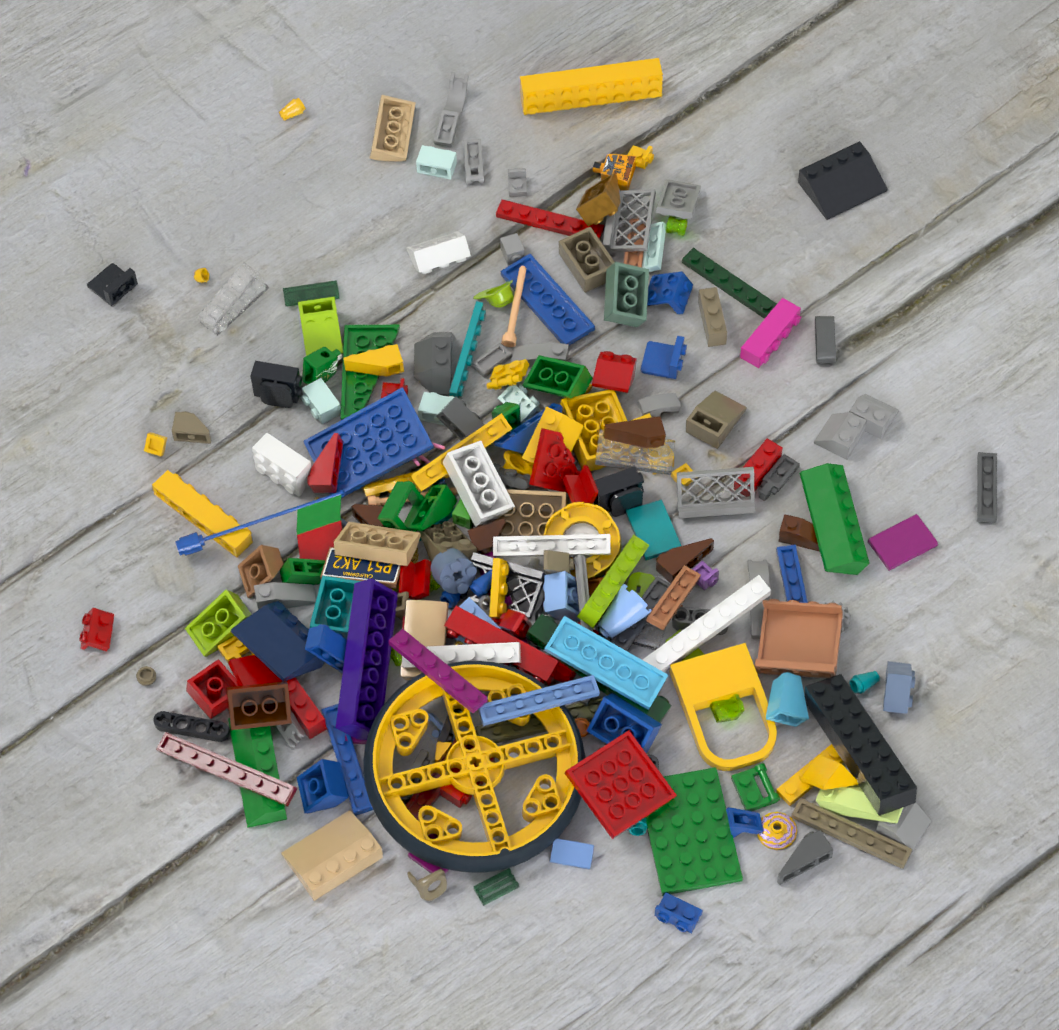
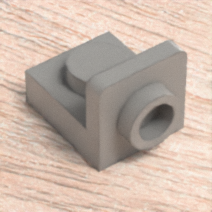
M508 169L509 197L527 196L526 169Z

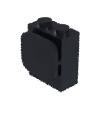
M255 360L250 375L254 396L260 397L261 401L267 405L282 408H291L293 403H298L299 397L303 396L302 388L304 387L301 385L302 376L299 373V368Z
M635 466L594 480L598 489L594 505L602 507L608 513L611 512L613 517L624 515L626 510L642 506L644 493L642 483H644V478L641 472L638 473Z

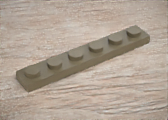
M802 798L799 799L791 815V818L821 830L825 834L904 869L912 853L911 848Z

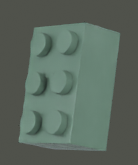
M619 262L613 263L606 269L604 321L639 327L647 320L649 269Z

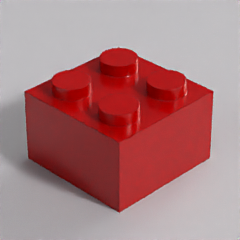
M218 659L187 680L186 692L205 714L212 719L228 708L226 687H236L239 684L236 678Z

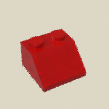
M610 351L600 352L591 386L628 393L635 377L637 358L627 354L616 355Z

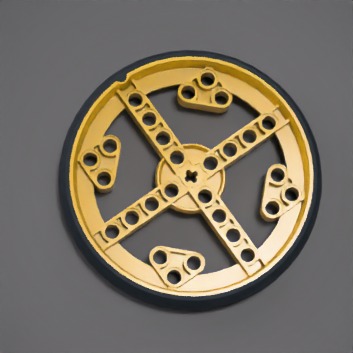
M460 661L447 664L478 690L490 691L487 703L492 702L493 699H503L511 697L512 694H522L547 687L533 676L504 664L488 661ZM421 673L402 685L391 695L377 714L369 731L363 758V774L369 801L377 818L391 837L404 849L427 863L453 871L468 873L499 871L519 865L540 854L563 833L571 822L582 797L564 774L566 770L586 758L583 741L573 716L565 705L533 713L543 724L548 734L498 747L490 739L476 735L467 708L424 673ZM443 696L457 741L448 751L445 761L393 774L395 747L401 756H409L413 753L428 727V714L421 708L436 698ZM461 709L463 712L455 713L453 710ZM531 714L509 719L508 721L518 726H524L529 722ZM422 719L424 722L416 723L415 720ZM403 724L405 727L399 729L395 725ZM467 727L468 730L463 732L460 731L459 728ZM408 742L410 743V745L404 747L401 745V743ZM553 742L557 746L552 748L548 746V743ZM472 745L474 748L468 750L464 746ZM534 747L538 751L533 753L530 752L528 749ZM510 753H517L519 756L516 757V758H513V757L509 756V754H510ZM556 757V782L547 774L538 777L522 807L523 819L531 823L515 834L508 836L494 788L501 781L506 769ZM497 758L499 762L493 763L490 759ZM458 768L460 772L453 773L451 769ZM439 773L441 776L439 778H433L431 774ZM414 778H419L421 782L413 783L411 780ZM483 781L485 785L478 786L476 782ZM394 783L402 785L398 789L392 787ZM452 784L457 790L474 796L488 842L471 843L459 841L462 836L461 822L429 805L423 806L419 810L417 820L406 808L400 797ZM547 784L550 788L542 789L540 785ZM488 799L491 801V804L485 805L481 801ZM552 802L556 806L550 808L546 805V803ZM532 807L536 809V812L530 813L526 809ZM425 815L432 816V819L427 821L424 820L422 817ZM495 818L497 822L489 823L487 819ZM451 828H455L456 830H458V832L455 834H451L448 832V830ZM434 833L438 835V838L430 839L428 835ZM499 836L503 841L495 842L493 838Z

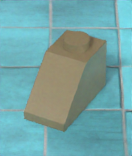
M187 411L175 412L172 426L174 441L211 444L210 431L194 413Z
M544 550V571L547 575L562 571L571 574V570H574V558H571L569 553Z

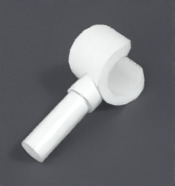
M531 556L528 568L545 573L544 568L539 566L540 560L537 557Z

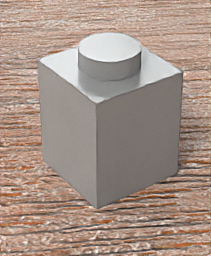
M517 233L500 238V249L507 265L513 264L524 257V248Z

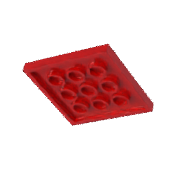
M629 730L564 773L612 839L677 796Z

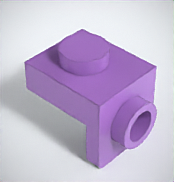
M701 561L692 569L701 574L697 584L704 591L708 587L716 585L719 580V570L717 568L712 570L704 561Z

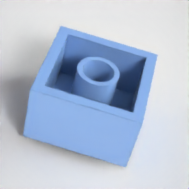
M566 571L544 575L543 590L545 592V601L543 602L545 612L560 622L564 616L574 622L580 621L577 618L579 605L576 578Z

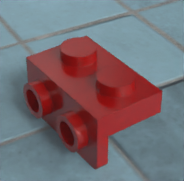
M92 608L88 613L84 614L82 619L84 628L79 638L81 642L80 649L85 650L90 646L107 651L110 648L114 621L113 613Z

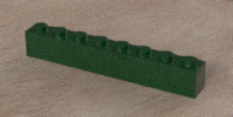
M541 614L529 629L526 638L544 650L558 625L552 617ZM554 657L556 660L564 664L566 667L571 669L573 672H575L582 678L588 676L582 673L581 671L575 669L574 667L568 665L567 663ZM596 681L600 691L606 695L613 693L659 723L662 722L672 706L665 697L657 695L648 710Z

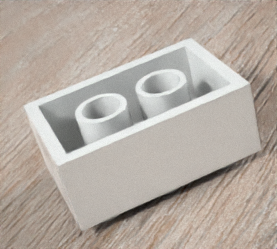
M268 433L252 447L255 468L259 473L266 474L274 483L281 484L290 494L294 493L299 497L309 487L307 483V477L311 472V462Z

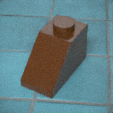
M354 504L351 506L353 517L359 523L384 527L378 519L383 509L382 505Z
M505 518L467 530L471 543L477 548V553L480 552L483 555L492 552L493 537L501 536L507 524Z

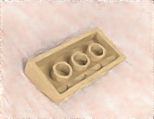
M381 95L369 159L380 161L406 160L416 102Z
M348 522L334 541L335 555L408 566L417 548L420 533Z
M406 600L404 630L425 647L446 646L447 629L444 625L448 619L449 603L428 600ZM401 662L400 677L403 679L411 680L423 673L418 668H402Z

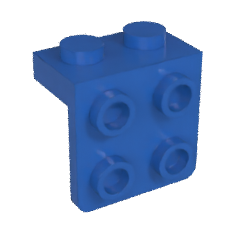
M683 271L652 276L648 286L647 306L668 303L677 314H683L693 288L692 282Z
M677 336L675 345L653 341L647 342L641 372L677 379L678 371H682L683 367L682 355L685 356L687 345L684 344L685 337Z

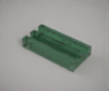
M510 868L473 886V889L484 906L519 888V883L515 880ZM512 882L511 885L487 896L486 898L483 897L484 895L499 889L503 885Z

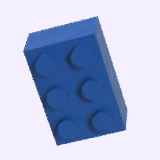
M612 693L603 697L587 732L608 744L629 730L647 754L662 724Z

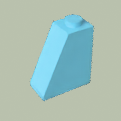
M785 672L773 680L766 720L796 727L809 719L801 676Z

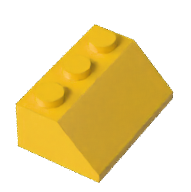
M546 407L522 459L531 465L534 464L541 428L561 432L566 448L572 453L584 425L558 411Z

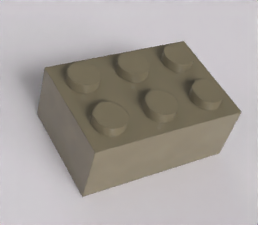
M591 227L559 241V255L585 293L606 284V269L615 262Z

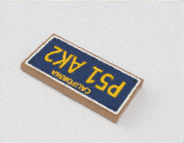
M330 547L320 577L322 579V575L356 581L372 578L388 588L397 589L401 565L335 555L334 547Z

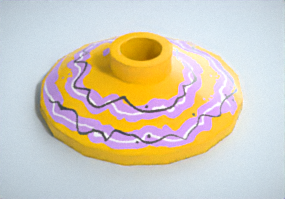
M771 812L761 818L763 832L757 834V837L764 846L769 849L781 850L792 845L796 839L797 828L791 817L785 813ZM774 826H780L781 829L775 830Z

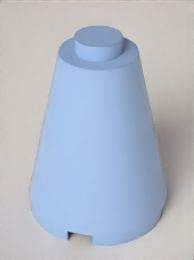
M625 584L621 586L598 623L600 628L598 632L604 638L609 636L612 639L649 615L652 611L651 609L646 610L648 606L646 602L633 590L628 592L626 590L628 586Z

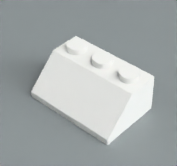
M458 231L406 247L416 271L422 272V274L430 273L436 267H448L449 263L454 261L456 263L466 261V257L471 256L465 235Z

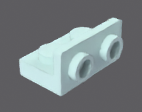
M516 384L508 386L498 399L503 404L505 402L518 404L520 406L521 423H524L536 411H542L539 407L541 403L534 396L530 398L527 394L529 391L522 384L519 386Z

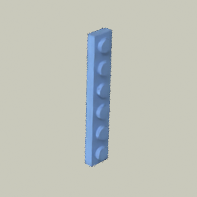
M594 675L488 702L480 707L478 711L483 726L597 697L600 695Z

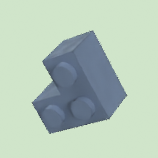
M887 661L883 711L907 714L908 707L912 708L913 696L910 695V688L914 689L915 671L912 670L911 664Z

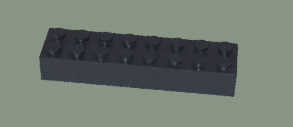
M842 674L805 686L807 707L851 774L857 779L858 785L877 814L881 816L916 803L917 786Z

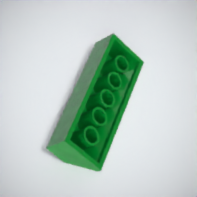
M826 463L801 471L799 474L825 572L858 575L870 562L843 465Z
M229 718L228 722L235 761L280 780L270 726L231 730ZM240 787L247 828L287 820L285 805Z

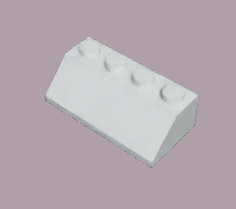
M482 441L446 454L443 464L475 527L491 523L515 507Z

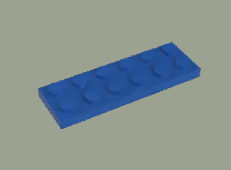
M531 254L501 270V276L506 282L513 280L510 286L515 291L519 268L521 266L526 267L521 299L560 343L569 344L570 346L595 330V325Z

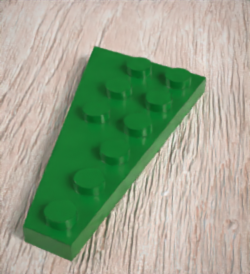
M400 324L344 325L343 358L352 354L356 355L368 350H376L387 345H393L400 330ZM344 360L341 420L367 406L379 379L378 375L345 370Z

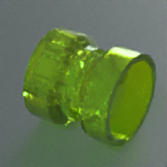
M669 215L666 233L672 234L674 232L679 236H684L688 219H678L675 216Z

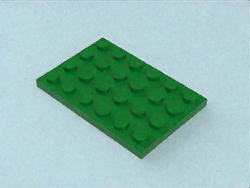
M717 768L663 776L677 796L645 817L661 895L742 882L743 877L733 835H731Z

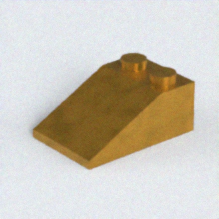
M616 173L588 188L580 200L576 210L588 227L592 224H599L605 216H612L618 211L621 201Z

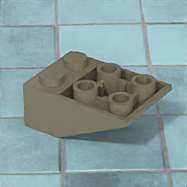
M714 391L699 403L686 420V433L718 449L747 407Z
M453 522L433 524L425 530L419 531L431 564L437 554L440 552L444 553L450 548L460 550L473 562L471 557L473 552L477 553V548Z

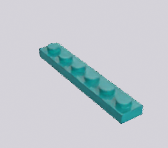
M476 301L449 391L450 396L457 397L458 399L464 393L463 382L468 379L469 371L467 369L473 362L472 352L476 351L477 348L476 338L481 335V321H485L486 310L483 308V302Z

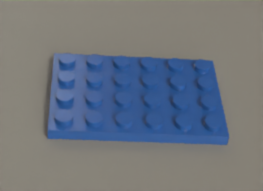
M403 387L303 441L315 463L333 434L338 433L343 440L336 493L340 492V489L344 490L345 495L343 497L435 448Z

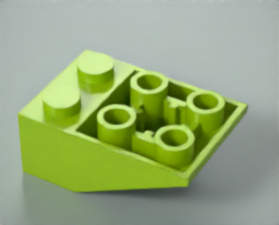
M335 297L298 302L306 356L322 347H327L330 351L338 349L343 354Z

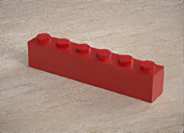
M457 605L444 625L450 636L456 639L458 636L465 639L464 643L467 645L520 642L521 663H504V665L509 666L511 664L516 669L533 676L542 683L549 685L561 665L555 658Z

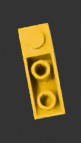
M397 344L387 345L376 350H368L356 355L352 354L343 358L344 368L347 371L385 377L404 372L403 360Z

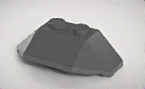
M433 332L414 344V377L429 393L434 392L442 396H450L452 332Z

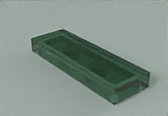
M337 280L283 288L285 307L298 305V302L328 297L340 299Z

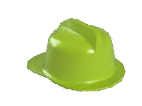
M513 280L479 292L473 296V299L485 298L494 307H504L513 302L514 295L510 286Z

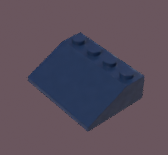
M279 601L263 606L230 631L282 681H287L320 669L324 664V661L305 650L309 628L303 625Z

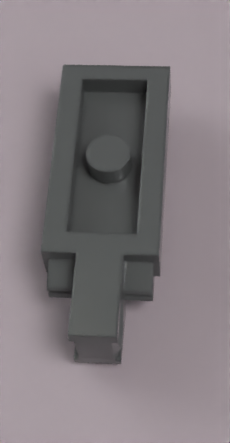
M783 454L763 478L759 498L766 501L771 493L775 495L799 468L800 463Z

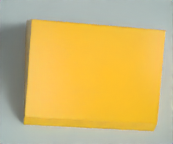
M821 755L816 757L801 776V781L822 790L858 785L857 779L841 763Z

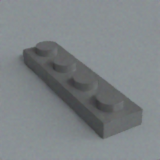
M978 452L977 522L996 523L997 453Z

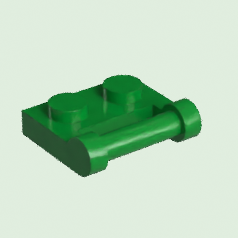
M764 763L731 775L734 787L744 809L747 811H755L780 801V796L778 793H775L766 773L767 768ZM759 775L768 797L763 798L754 779L755 776Z

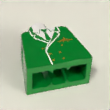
M322 347L303 358L302 381L308 385L322 378L326 383L337 372V362L342 359L341 352L338 349L330 351L327 347Z

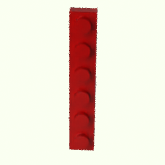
M501 199L496 211L497 218L567 236L588 228L582 219ZM590 225L589 227L592 228L600 240L604 231V225Z

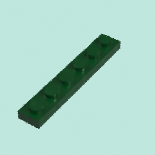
M692 248L682 258V264L764 319L777 305V303L695 248Z

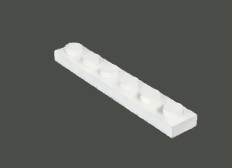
M611 535L493 537V556H544V550L569 553L570 556L578 554L611 555Z
M520 642L426 647L446 664L460 661H488L499 664L521 663ZM402 656V668H416Z

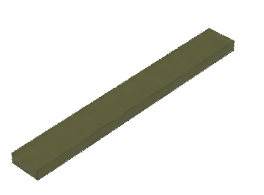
M603 697L591 700L587 707L582 703L571 704L566 707L574 719L582 717L591 722ZM533 713L530 715L529 722L524 726H518L506 720L487 726L480 725L475 727L477 736L488 738L494 743L547 732L543 724Z

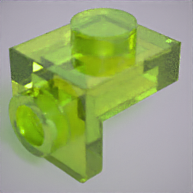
M734 694L728 700L715 701L710 704L716 723L737 720L745 711L744 704L738 694Z

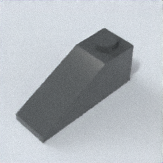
M821 830L809 832L804 836L779 872L777 880L779 885L832 858L833 848Z

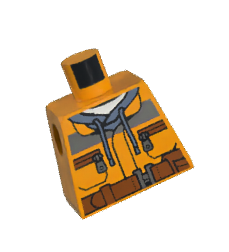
M608 154L605 163L594 162L593 172L600 173L601 180L616 173L620 191L629 190L636 168V156Z

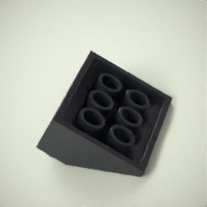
M860 141L799 170L798 184L826 220L888 190L870 153Z

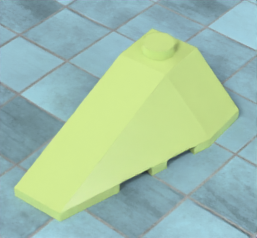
M859 785L827 790L820 789L816 798V802L821 808L837 815L898 823L903 808L879 816Z

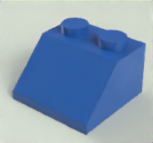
M321 759L296 777L304 813L308 814L334 808L348 799L340 762Z

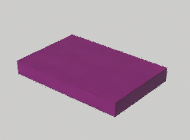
M917 514L868 539L869 545L888 571L938 546L937 540Z

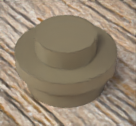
M148 666L141 667L136 674L137 681L144 686L151 685L156 680L155 670Z

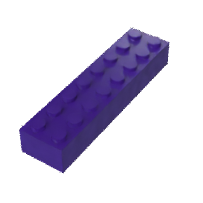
M372 578L354 583L335 727L357 740H367L372 724L385 703L391 646L388 640L393 637L398 598L397 592Z

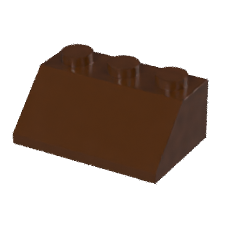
M287 681L226 687L231 730L292 724Z

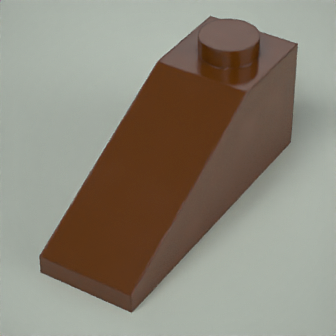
M658 416L605 424L603 437L604 439L637 447L658 448L664 446L666 433L661 417Z
M784 514L778 542L820 552L813 523L803 518Z
M710 538L672 548L666 553L660 554L656 559V571L669 583H672L684 565L692 569L713 551L714 540Z

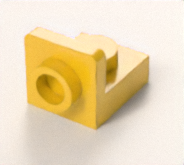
M633 145L628 155L636 156V166L644 170L648 163L651 164L654 159L653 147L650 145L647 150Z

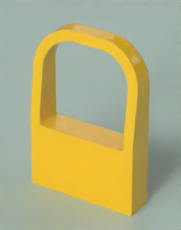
M746 643L670 664L669 673L701 758L709 766L716 767L722 771H734L760 763L772 753L777 736L776 725L774 721L766 720L768 702ZM753 695L768 733L766 745L755 753L735 759L717 757L707 747L695 711Z

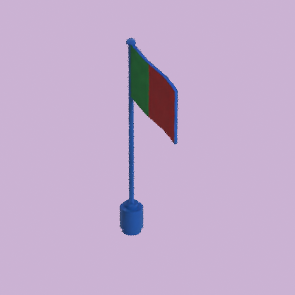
M340 489V492L204 538L202 534L198 535L195 532L180 537L175 543L180 556L184 554L187 556L202 551V546L205 545L207 540L297 510L296 532L299 558L326 560L329 548L334 547V541L342 531L340 516L341 495L343 497L345 492Z

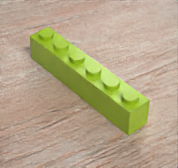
M633 534L577 618L594 628L649 547V544Z

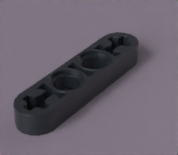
M160 711L153 717L155 728L161 732L216 742L226 741L230 736L228 725L221 721ZM163 718H166V722L160 724L159 721H162ZM180 721L187 722V726L183 729L176 727ZM200 724L207 726L204 732H197L196 727ZM220 729H223L224 732H221V734L218 735L217 732L220 731Z

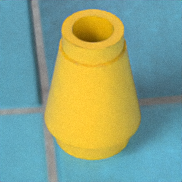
M293 98L279 111V115L285 121L302 114L306 108L299 98Z

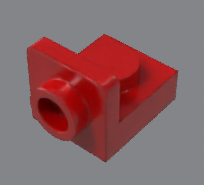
M401 378L400 383L383 382L381 399L402 387L408 396V385H405V378Z

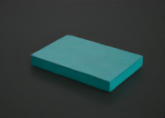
M662 499L626 510V516L634 535L649 544V547L643 554L645 561L656 558L672 548L681 546Z

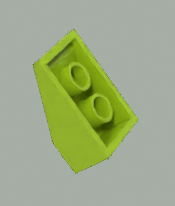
M226 589L185 627V630L203 656L207 657L218 650V645L235 636L230 632L231 629L252 614L237 594Z

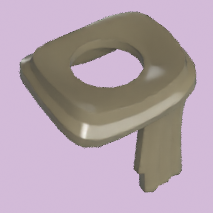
M442 869L418 881L410 871L407 873L409 880L416 887L423 900H434L446 891V875ZM440 880L437 888L428 891L429 886L433 882Z

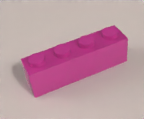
M782 297L743 344L740 358L758 369L763 363L766 364L773 350L776 351L779 348L782 339H786L792 327L799 324L801 308Z

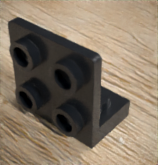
M111 263L87 283V287L110 306H113L138 285L133 269L129 268L124 272L114 263Z

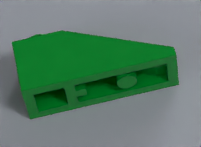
M432 485L408 524V530L423 531L450 514L457 499L447 485Z
M288 558L280 569L282 583L320 584V576L325 560Z

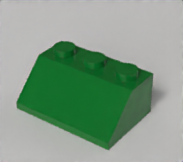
M538 355L522 386L549 394L573 398L585 394L593 377L584 365Z

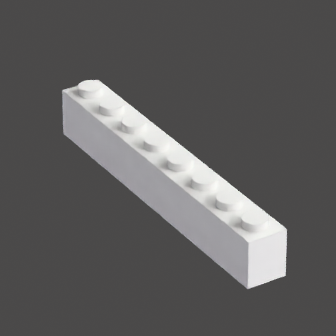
M758 575L645 657L643 661L665 673L670 669V664L680 662L769 597L771 589Z

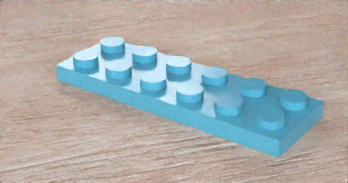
M565 616L544 649L545 652L588 676L594 675L596 681L648 710L668 677V674Z

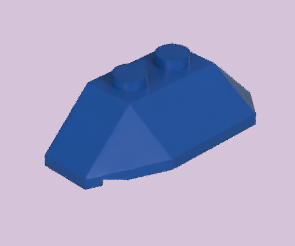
M552 403L548 406L562 413L563 407L560 404ZM544 410L493 442L494 446L524 453Z

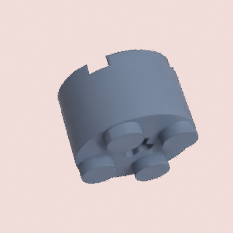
M450 548L444 553L440 552L435 556L431 564L434 580L448 593L463 594L467 592L477 573L474 564L458 549Z

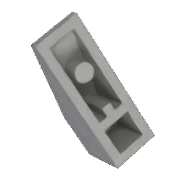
M545 342L514 347L511 363L515 360L527 359L529 367H532L538 355L568 362L569 344Z
M271 582L254 585L258 610L276 601L282 603L285 608L316 603L314 586L310 584Z

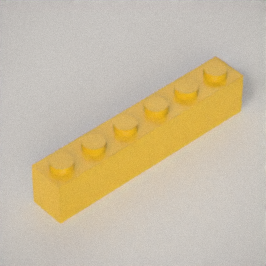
M167 470L152 484L155 496L208 536L240 526L233 516L226 515L220 506L213 505L204 494L200 495L191 484L184 483L176 473L173 474ZM247 527L213 538L215 542L236 558L253 543L252 533Z

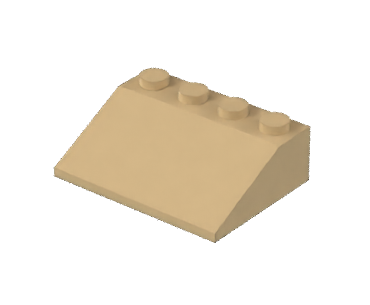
M506 489L515 507L495 521L503 518L507 521L501 536H543L546 528L545 525L549 518L567 505V493Z
M350 810L281 852V855L313 901L383 858L381 846L371 832Z

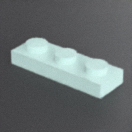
M663 221L651 224L648 250L644 251L642 268L649 269V272L661 270L666 224Z

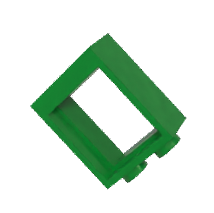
M397 481L378 516L379 521L387 528L410 531L407 529V526L423 501L424 496L417 490L414 483L410 481ZM408 498L413 506L403 523L398 515Z

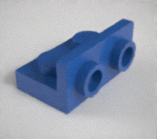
M665 893L660 904L655 907L654 916L663 923L674 925L681 932L687 931L692 934L703 910L671 894Z

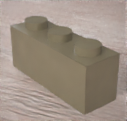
M717 287L699 289L698 304L708 347L726 345L727 329Z

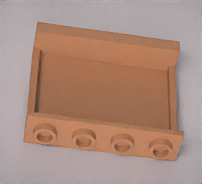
M778 599L763 600L764 611L758 659H755L756 672L773 675L791 672L801 677L814 678L836 676L843 620L842 605L837 603L819 604L814 601L800 603L796 600H789L788 602L779 601Z

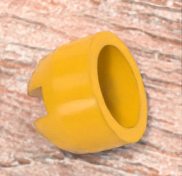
M199 268L194 272L195 281L204 283L209 280V272L206 268Z

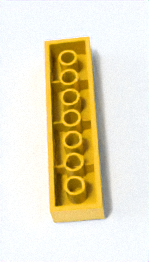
M659 58L520 76V98L523 114L569 110L572 108L661 97L663 73Z

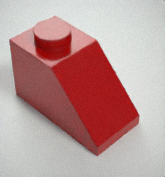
M508 609L506 613L504 612L499 619V627L523 641L532 625L525 614Z

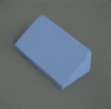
M557 838L553 842L550 862L591 869L594 845Z

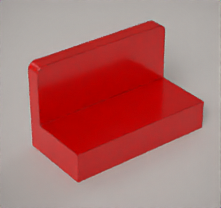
M588 465L583 466L579 475L564 476L563 482L571 503H594L598 489Z
M424 559L417 563L410 561L408 566L401 565L399 593L407 591L411 600H420L429 596L431 561Z

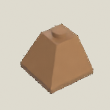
M260 545L238 565L247 598L255 595L254 585L270 582L283 566L279 548Z

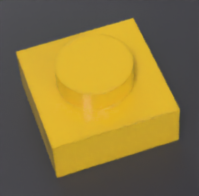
M152 432L147 433L144 451L163 456L167 437Z
M685 463L672 471L671 477L677 483L678 472H691L693 470ZM690 478L681 479V483L686 487L693 481Z

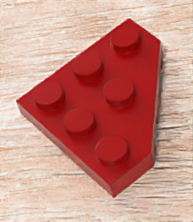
M541 428L529 485L567 493L563 482L564 476L580 474V471L577 470L574 464L575 460L570 450L564 444V437L561 432Z

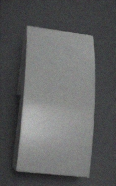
M676 393L653 395L642 398L637 402L642 415L650 413L651 416H660L662 411L679 412L681 409Z

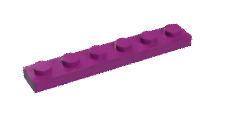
M404 629L388 640L389 645L471 713L476 712L487 702V696Z

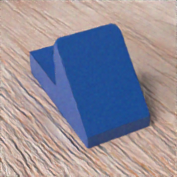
M730 807L726 809L733 838L742 832L752 834L763 832L760 813Z

